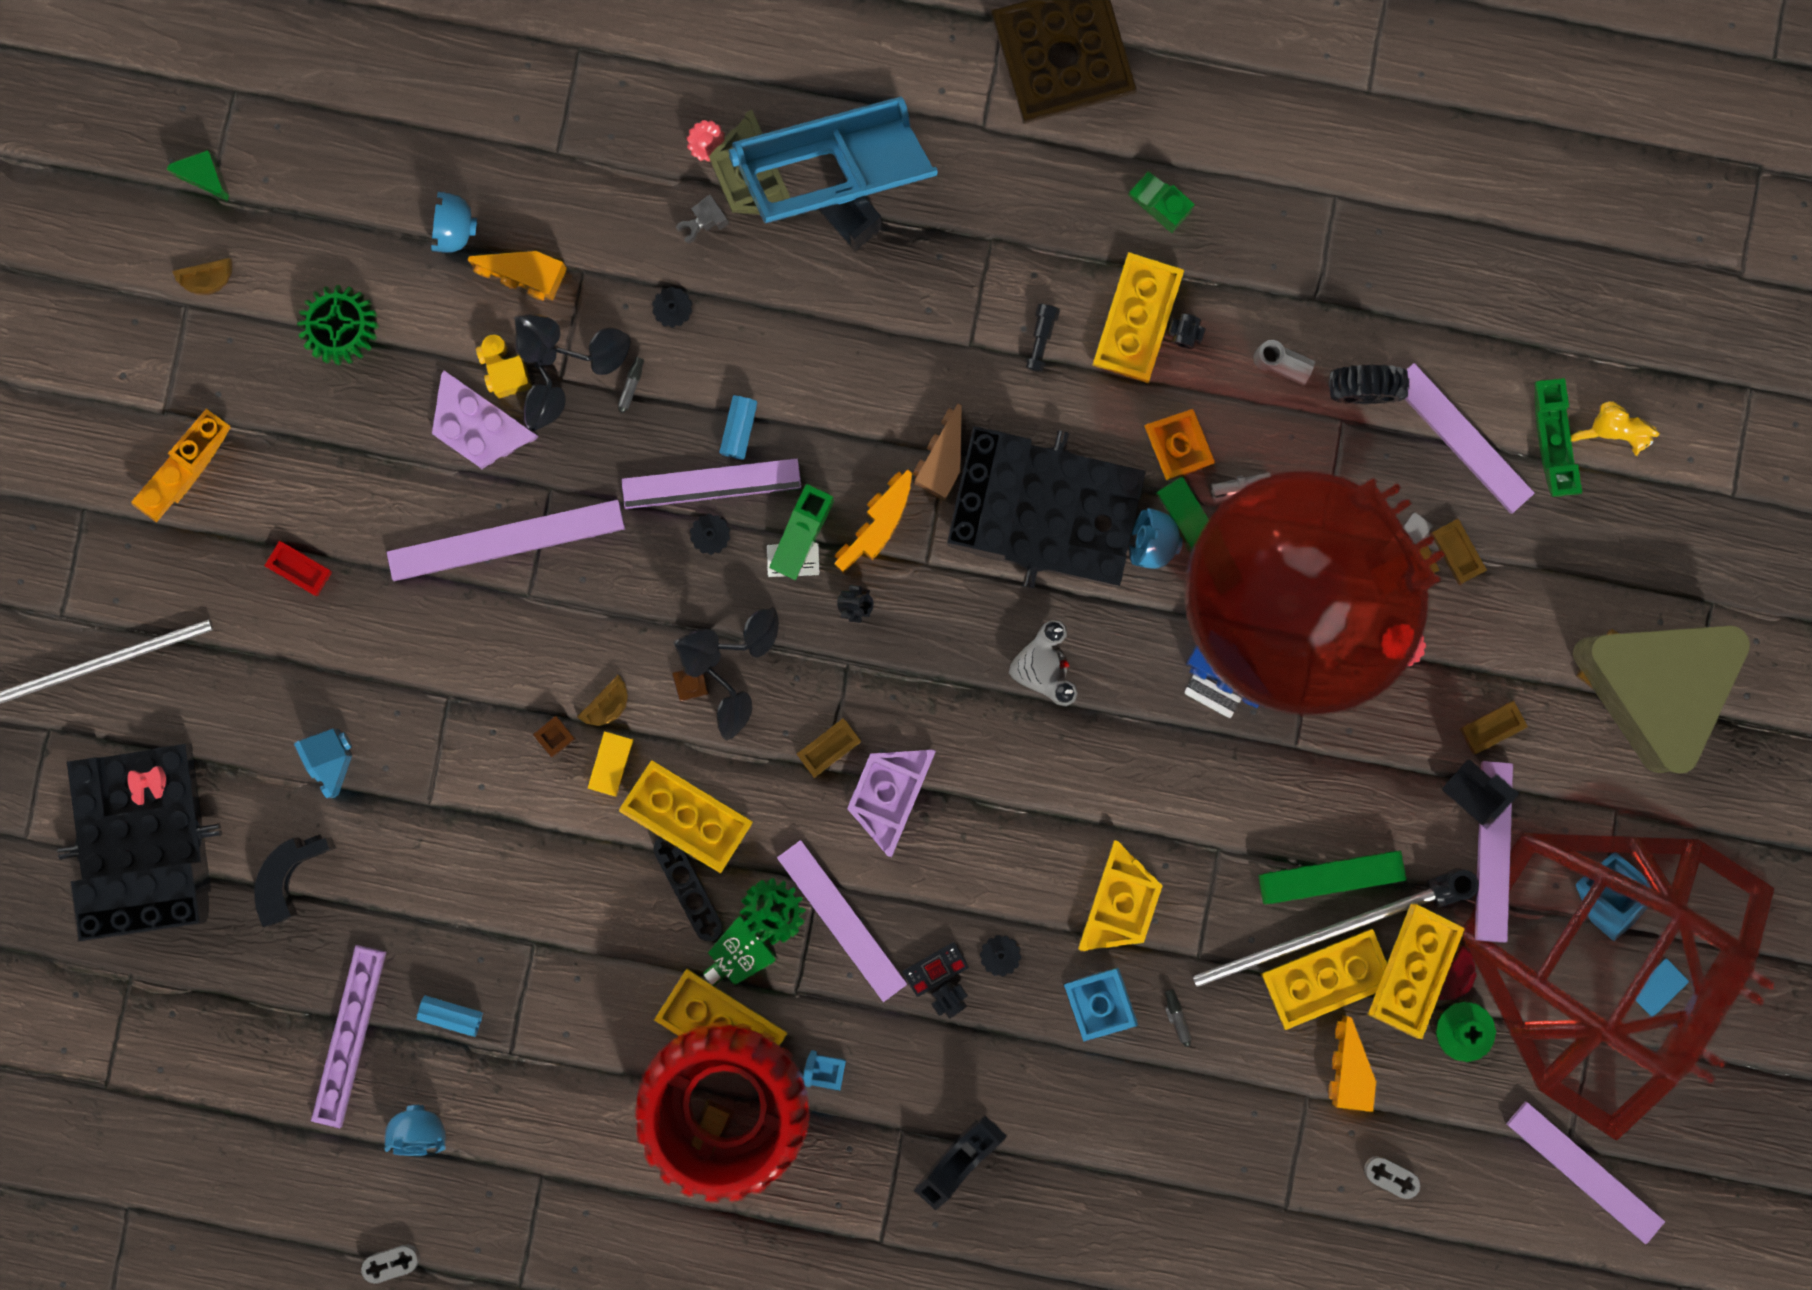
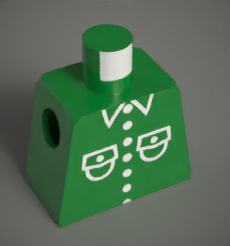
M742 915L733 922L708 952L715 963L705 970L703 975L712 986H716L726 976L736 985L778 959L765 942H760V936L757 933L753 936L750 935L752 926L743 925L746 919Z

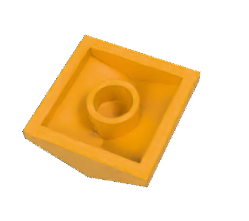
M1193 409L1144 425L1166 480L1185 476L1215 463Z

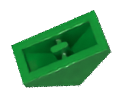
M209 150L168 165L166 170L174 177L226 201L228 200L229 193L217 158Z

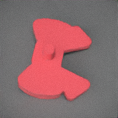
M154 767L150 772L138 773L135 770L129 771L128 785L131 793H133L131 799L137 805H143L144 788L147 787L150 788L156 799L161 798L166 785V774L163 768Z

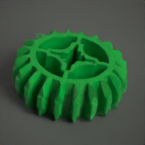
M336 285L334 293L326 286L323 288V296L317 291L313 292V297L316 301L312 303L310 300H305L304 303L309 307V310L299 311V314L306 318V320L297 322L299 328L306 329L299 334L300 339L307 340L304 344L305 349H313L312 356L315 358L322 356V361L327 364L333 358L336 365H341L343 357L350 364L353 362L352 354H355L360 359L363 358V353L360 349L364 347L366 350H371L372 347L367 343V340L377 339V336L370 332V330L379 328L377 322L370 321L377 317L376 311L369 310L372 303L369 300L363 301L364 295L361 292H357L354 295V289L349 286L343 292L342 287ZM343 303L354 306L359 313L360 320L347 318L346 311L343 309ZM331 306L329 314L319 318L320 314L327 307ZM340 319L344 324L342 328L339 326L340 330L336 331L332 326L334 323L337 324L336 321ZM316 330L329 332L330 340L333 341V347L323 345L317 336ZM358 332L355 338L345 345L347 336Z

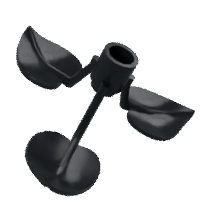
M535 314L514 317L517 354L523 361L536 362L535 368L540 371L545 380V385H533L526 395L524 403L526 427L530 431L543 428L554 422L564 410L566 402L565 393L560 387L552 386V380L544 369L545 365H551L556 360L557 353L584 361H591V370L595 374L606 375L615 371L624 362L630 347L629 335L617 328H604L598 331L590 341L589 352L591 355H583L555 345L560 339V327L552 318Z
M773 607L770 609H760L749 617L743 631V638L746 643L742 645L720 644L717 633L711 629L694 631L673 642L680 656L683 670L687 675L698 677L708 672L729 692L730 697H725L721 700L717 711L719 732L722 738L727 741L735 737L747 724L752 713V700L746 692L741 691L736 694L735 689L711 667L716 666L720 660L721 654L719 649L741 651L749 649L750 655L755 658L766 654L775 643L779 628L778 614Z

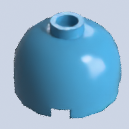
M438 192L437 198H442L443 200L442 205L436 204L432 238L438 239V245H431V251L449 253L461 250L467 244L469 235L475 236L477 218L471 217V207L460 196Z
M1148 508L1140 512L1132 530V535L1137 534L1136 547L1129 546L1130 561L1132 565L1144 568L1157 569L1164 567L1182 549L1183 539L1180 537L1179 528L1173 518L1164 512Z
M422 1105L407 1106L406 1111L396 1114L386 1127L385 1151L388 1152L393 1148V1154L402 1156L427 1155L426 1150L436 1148V1153L445 1150V1129L441 1119L433 1112L425 1111V1107Z

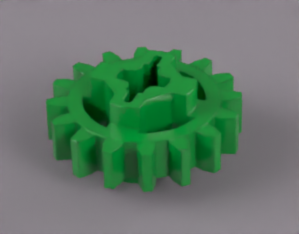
M771 878L766 883L764 880H760L755 886L746 891L748 895L741 900L746 907L740 911V914L746 915L748 918L743 922V925H751L750 935L753 936L759 933L760 942L762 943L770 938L771 945L776 944L779 940L784 943L791 938L790 936L796 935L799 932L798 927L804 924L805 920L799 916L806 912V909L798 906V903L803 898H795L793 894L796 888L792 887L787 890L785 888L786 881L784 880L776 885L775 878Z

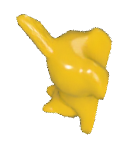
M1610 401L1600 406L1599 414L1594 419L1592 428L1575 432L1571 435V442L1596 437L1626 440L1631 445L1634 455L1638 456L1640 451L1652 445L1653 437H1658L1660 432L1656 430V427L1641 418H1629V413L1624 407Z

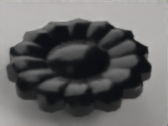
M670 287L668 290L662 289L661 293L656 294V300L652 302L654 307L652 313L656 316L657 322H661L665 327L675 328L676 326H682L684 322L689 320V315L692 314V301L689 300L687 293H683L682 289Z
M707 514L706 517L700 516L698 521L693 522V528L690 529L692 534L690 540L694 543V548L700 549L702 554L708 553L713 555L715 552L720 553L722 548L728 546L727 542L731 539L729 535L730 528L727 526V522L721 520L718 515Z
M996 935L995 938H989L987 943L982 945L983 951L980 952L981 964L985 966L987 972H992L994 976L1001 975L1004 977L1007 973L1012 974L1014 969L1019 967L1018 961L1021 960V955L1019 954L1020 947L1016 946L1015 940H1010L1008 936L1001 937Z

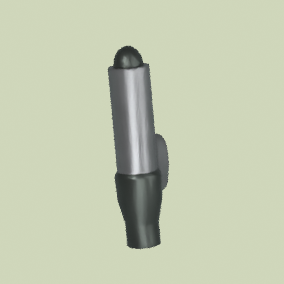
M635 357L634 363L627 374V380L617 405L619 406L620 413H625L629 409L636 386L640 380L644 359Z
M1174 989L1164 992L1167 999V1007H1165L1170 1023H1174L1180 1042L1185 1047H1189L1192 1038L1182 1012L1181 1004L1175 995Z

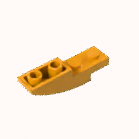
M205 409L168 452L169 458L131 501L132 505L157 523L174 502L178 504L203 472L231 428L230 425L208 409Z
M908 469L904 474L900 471L897 472L887 483L890 488L883 495L877 493L869 501L867 506L870 509L867 511V516L874 522L871 525L866 522L855 534L858 539L851 546L846 543L835 554L838 560L834 564L843 574L863 553L873 561L893 535L905 510L910 493L912 473Z

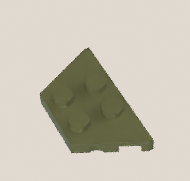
M753 110L745 114V118L735 129L729 132L725 137V141L720 146H717L709 155V161L732 213L760 214L738 166H732L728 152L729 149L733 148L732 142L762 134ZM778 168L756 174L769 202L774 203L790 198Z

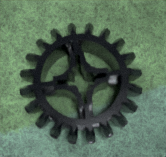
M1362 364L1359 366L1352 365L1350 367L1337 368L1330 373V397L1339 403L1376 405L1394 403L1408 397V390L1410 389L1408 371L1401 367L1386 366L1384 364Z

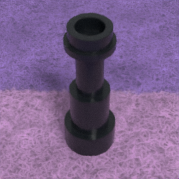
M1037 304L1035 313L1037 321L1033 334L1035 343L1031 359H1026L1025 361L1027 363L1026 369L1043 372V368L1046 366V363L1042 362L1047 341L1051 339L1054 322L1058 321L1059 308L1046 304Z

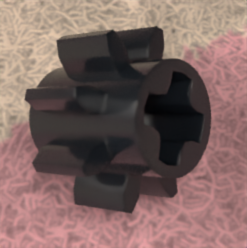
M1180 314L1179 320L1172 319L1168 330V335L1174 336L1172 343L1186 349H1193L1195 343L1201 344L1206 328L1200 327L1201 319L1189 314Z
M850 585L849 591H841L837 600V607L841 612L840 617L855 623H861L862 617H870L874 607L873 598L869 595L870 590L862 589L861 586Z
M949 981L932 993L936 1000L931 1005L939 1016L945 1013L950 1019L967 1007L963 999L968 997V994L960 983L954 987L951 981Z

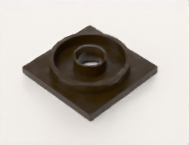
M1026 0L991 10L1023 124L1136 93V85L1111 0ZM1060 42L1072 45L1077 52L1076 62L1066 68L1054 66L1049 59L1051 47Z

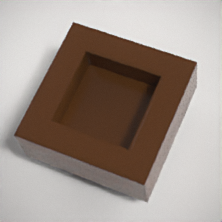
M684 670L672 673L680 702L709 694L704 674L698 677H691Z
M558 716L553 717L533 734L551 758L576 739Z

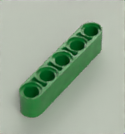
M1401 850L1258 875L1263 905L1407 880Z

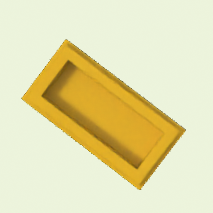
M604 731L587 789L617 797L633 739Z

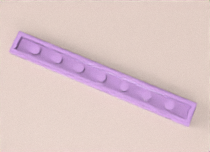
M614 500L387 551L392 580L398 581L625 530L619 500Z

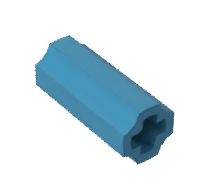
M733 395L719 451L721 455L744 460L758 404L756 400Z
M424 995L416 1020L476 1037L483 1012Z

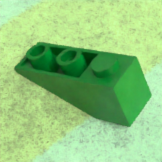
M808 484L805 485L769 566L770 569L796 581L834 503L833 496Z

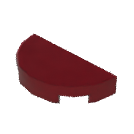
M1460 945L1454 955L1439 994V1000H1454L1465 996L1473 987L1477 976L1472 954L1462 945Z

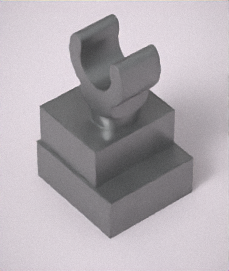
M708 195L691 208L697 218L689 222H680L676 229L680 232L684 228H690L691 234L684 241L691 243L696 239L697 233L703 227L708 231L717 225L721 230L730 223L712 196Z

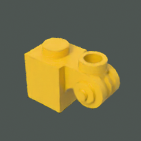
M489 335L483 340L481 346L476 347L480 364L486 363L488 375H484L488 391H494V394L500 399L531 389L532 384L525 361L519 356L507 360L502 359L508 350L505 341L498 335Z

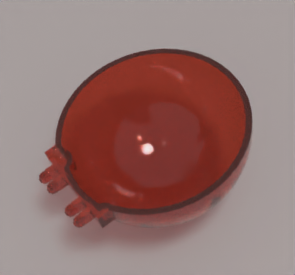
M1313 471L1278 473L1243 487L1228 498L1209 518L1191 552L1186 571L1184 600L1189 628L1197 648L1212 671L1228 687L1250 702L1270 710L1300 716H1319L1342 712L1364 704L1384 692L1399 678L1414 657L1423 636L1428 613V588L1441 580L1438 575L1435 576L1430 566L1446 555L1443 550L1431 554L1428 559H1424L1420 550L1432 544L1435 538L1430 534L1414 544L1396 514L1412 505L1409 499L1403 500L1391 509L1386 501L1388 497H1392L1402 489L1398 483L1381 493L1375 484L1377 482L1374 477L1360 486L1345 478L1328 473Z

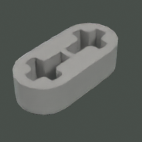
M1380 1156L1371 1157L1365 1163L1364 1174L1375 1185L1404 1199H1411L1418 1194L1420 1181L1409 1170ZM1381 1163H1384L1382 1168L1390 1173L1389 1177L1386 1178L1378 1175L1377 1178H1374L1375 1173L1371 1170L1373 1165L1379 1166ZM1398 1177L1406 1180L1407 1177H1410L1409 1182L1413 1185L1412 1188H1406L1401 1192L1402 1187L1394 1182L1395 1178Z
M408 1244L373 1254L362 1264V1275L370 1283H380L408 1274L419 1264L420 1254L414 1246ZM402 1252L406 1256L411 1255L413 1259L408 1263L409 1267H406L405 1263L394 1265L393 1261L400 1258ZM373 1261L377 1265L384 1263L388 1265L387 1268L379 1272L380 1276H377L376 1272L369 1271Z

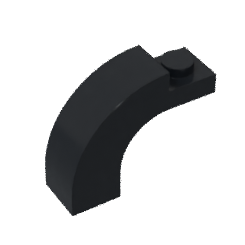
M321 834L304 840L306 846L302 845L300 837L291 838L269 854L259 870L254 891L256 911L262 927H269L297 916L289 891L291 876L295 869L304 861L336 849L332 837L322 838Z
M984 1115L979 1121L973 1122L952 1143L921 1179L914 1191L936 1211L951 1198L971 1171L1003 1143L1007 1135L996 1123Z

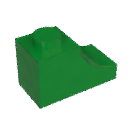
M1149 171L1128 194L1129 197L1171 234L1192 212L1195 205L1174 185L1170 186L1162 182Z

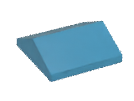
M1119 968L1098 972L1064 984L1083 1042L1138 1026Z

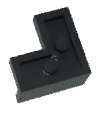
M842 179V180H841L838 184H836V185H840V184L846 183V181H845L844 179ZM864 196L839 205L837 203L819 208V211L855 252L882 230L881 215Z
M1470 759L1460 767L1442 788V791L1486 830L1520 794L1498 774H1495L1492 778L1489 777Z

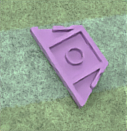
M446 371L442 372L432 434L483 469L494 463L496 459L505 457L514 452L515 449L537 439L538 436Z
M934 750L873 753L869 755L847 809L889 857H892L935 755L936 751Z

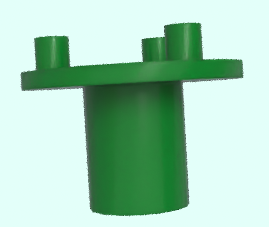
M1460 1002L1452 1004L1442 1012L1437 1020L1435 1033L1438 1044L1446 1055L1457 1061L1471 1062L1479 1060L1490 1051L1495 1042L1496 1029L1494 1020L1487 1010L1475 1003Z

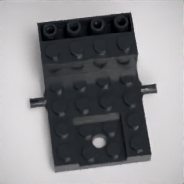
M973 426L947 546L975 554V556L1022 566L1026 569L1022 584L1024 587L1028 586L1031 576L1029 588L1034 589L1037 573L1045 571L1119 588L1146 471L1074 455L1065 450L1070 434L1068 432H1064L1061 443L1063 431L1057 430L1054 447L1044 448L1031 445L1032 439ZM1098 516H1106L1110 519L1111 528L1108 531L1101 532L1096 529L1094 522Z
M192 744L67 761L76 842L74 846L58 847L57 852H70L58 855L60 860L77 857L80 863L82 880L71 881L78 942L205 923L209 914L208 892H211L204 838L221 836L222 831L210 832V830L221 829L220 823L207 826L202 825ZM154 767H162L166 774V785L162 797L156 799L150 788L147 787L144 788V804L137 805L131 799L133 793H131L128 786L129 771L135 770L138 773L150 772Z

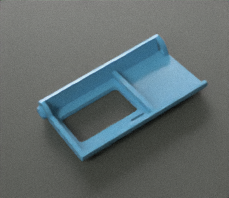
M902 96L732 142L733 148L728 150L731 164L733 167L738 166L764 223L837 203L839 205L853 201L855 198L931 178L938 174L936 166L932 167L910 127L908 110ZM830 153L835 156L847 179L846 183L772 203L768 201L756 174Z

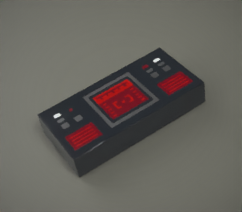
M952 942L902 972L916 997H919L969 967L955 942Z

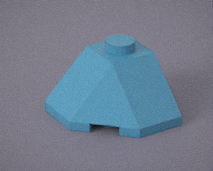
M333 728L294 743L311 778H315L318 782L322 781L324 784L320 787V790L326 798H335L339 795L352 758L349 750L352 748V744L348 735L345 732L341 733L340 729Z

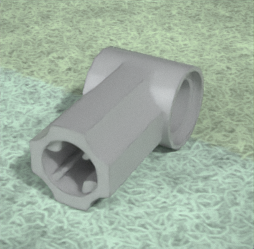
M1267 340L1256 349L1253 356L1254 363L1259 369L1264 371L1270 370L1303 386L1309 379L1315 361L1285 348L1277 340ZM1264 349H1270L1274 352V362H1269L1264 358Z

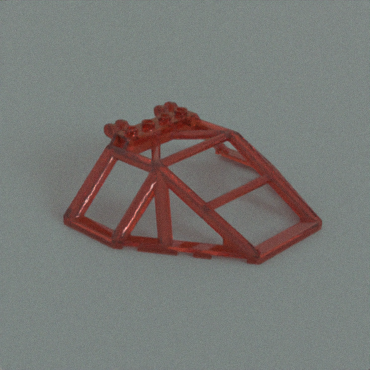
M1522 833L1510 852L1509 892L1534 852L1593 880V885L1538 972L1529 968L1494 942L1475 940L1476 907L1463 926L1465 929L1461 938L1472 954L1485 981L1484 984L1493 1002L1496 1004L1503 1022L1533 1078L1537 1090L1617 1141L1690 1072L1709 1084L1713 1083L1715 1078L1711 1073L1695 1066L1700 1056L1716 1067L1722 1068L1725 1064L1724 1060L1706 1050V1046L1739 994L1759 1006L1763 1003L1764 1000L1759 994L1744 987L1749 978L1757 982L1761 987L1770 990L1774 985L1772 981L1754 971L1775 888L1699 839ZM1575 851L1631 853L1651 888ZM1651 853L1681 854L1672 886ZM1699 863H1702L1750 894L1739 939L1687 907ZM1605 887L1672 918L1608 1021L1547 980ZM1680 930L1694 990L1692 998L1684 1010L1622 1023ZM1693 933L1721 950L1705 977H1703ZM1497 968L1572 1020L1523 1022ZM1674 1025L1657 1054L1628 1035ZM1575 1039L1548 1068L1545 1067L1533 1040ZM1602 1041L1655 1074L1612 1115H1609L1561 1084Z

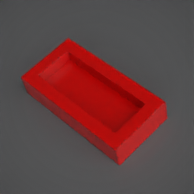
M280 540L264 565L317 597L333 572Z

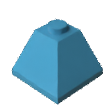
M1616 851L1576 883V888L1590 921L1613 941L1635 924L1661 892L1660 888Z

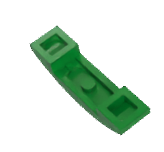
M1565 378L1535 382V413L1538 441L1544 474L1551 497L1582 494L1579 466L1574 462L1567 415L1569 400Z

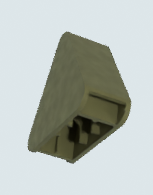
M1736 626L1609 634L1582 638L1574 647L1573 658L1643 765L1655 773H1665L1668 771L1672 773H1686L1693 769L1699 760L1748 655L1750 643L1746 633Z

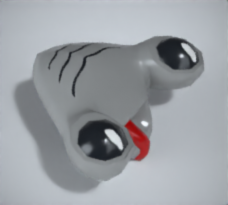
M1050 620L1042 625L1035 639L1015 657L1008 673L1018 683L1049 697L1057 705L1067 706L1075 702L1078 692L1075 684L1069 681H1061L1066 678L1069 663L1059 650L1053 649V646L1060 644L1067 637V627L1061 621Z

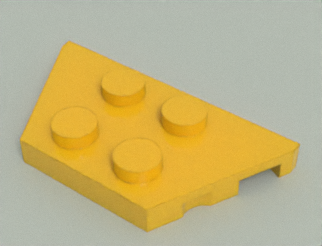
M1113 841L1078 950L1087 951L1144 943L1163 885L1119 841Z

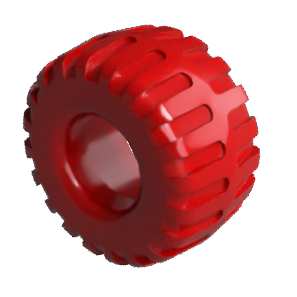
M714 1022L709 1026H697L678 1036L661 1049L651 1061L642 1077L635 1108L638 1142L643 1144L645 1148L644 1157L650 1167L656 1165L661 1171L659 1177L668 1185L673 1181L681 1186L680 1193L693 1198L694 1194L697 1193L705 1195V1201L719 1202L724 1197H730V1201L733 1202L744 1199L752 1192L758 1194L789 1168L803 1146L809 1123V1100L803 1073L800 1067L795 1065L792 1054L785 1046L781 1048L774 1042L775 1038L765 1031L763 1034L751 1029V1025L744 1023L728 1025L727 1022ZM720 1071L738 1073L749 1080L758 1092L761 1105L759 1119L752 1129L741 1136L724 1138L712 1135L703 1129L693 1116L691 1107L693 1089L699 1080L710 1073ZM694 1136L703 1141L700 1150L691 1146ZM714 1146H715L716 1148H715L714 1154L711 1156V1153H712V1151H713V1149H714Z

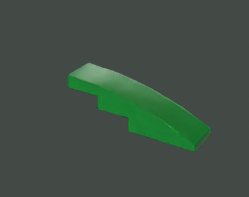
M1180 477L1156 493L1158 498L1176 522L1180 536L1186 543L1185 547L1216 596L1241 581L1242 578L1184 478Z

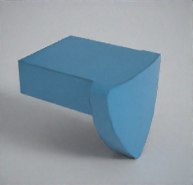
M811 1050L804 1070L805 1086L811 1087L813 1085L841 1090L846 1060L818 1055L817 1051Z

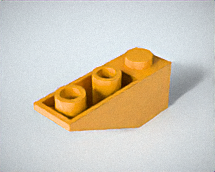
M538 251L469 256L468 262L474 267L473 272L486 278L494 275L501 278V284L515 290L518 286L528 290L527 294L541 301L545 297L551 300L554 299L567 269L563 262Z
M1342 1015L1341 1021L1336 1023L1335 1038L1339 1039L1338 1051H1334L1332 1056V1069H1336L1335 1081H1330L1328 1097L1332 1099V1104L1337 1108L1373 1112L1376 1079L1352 1017Z

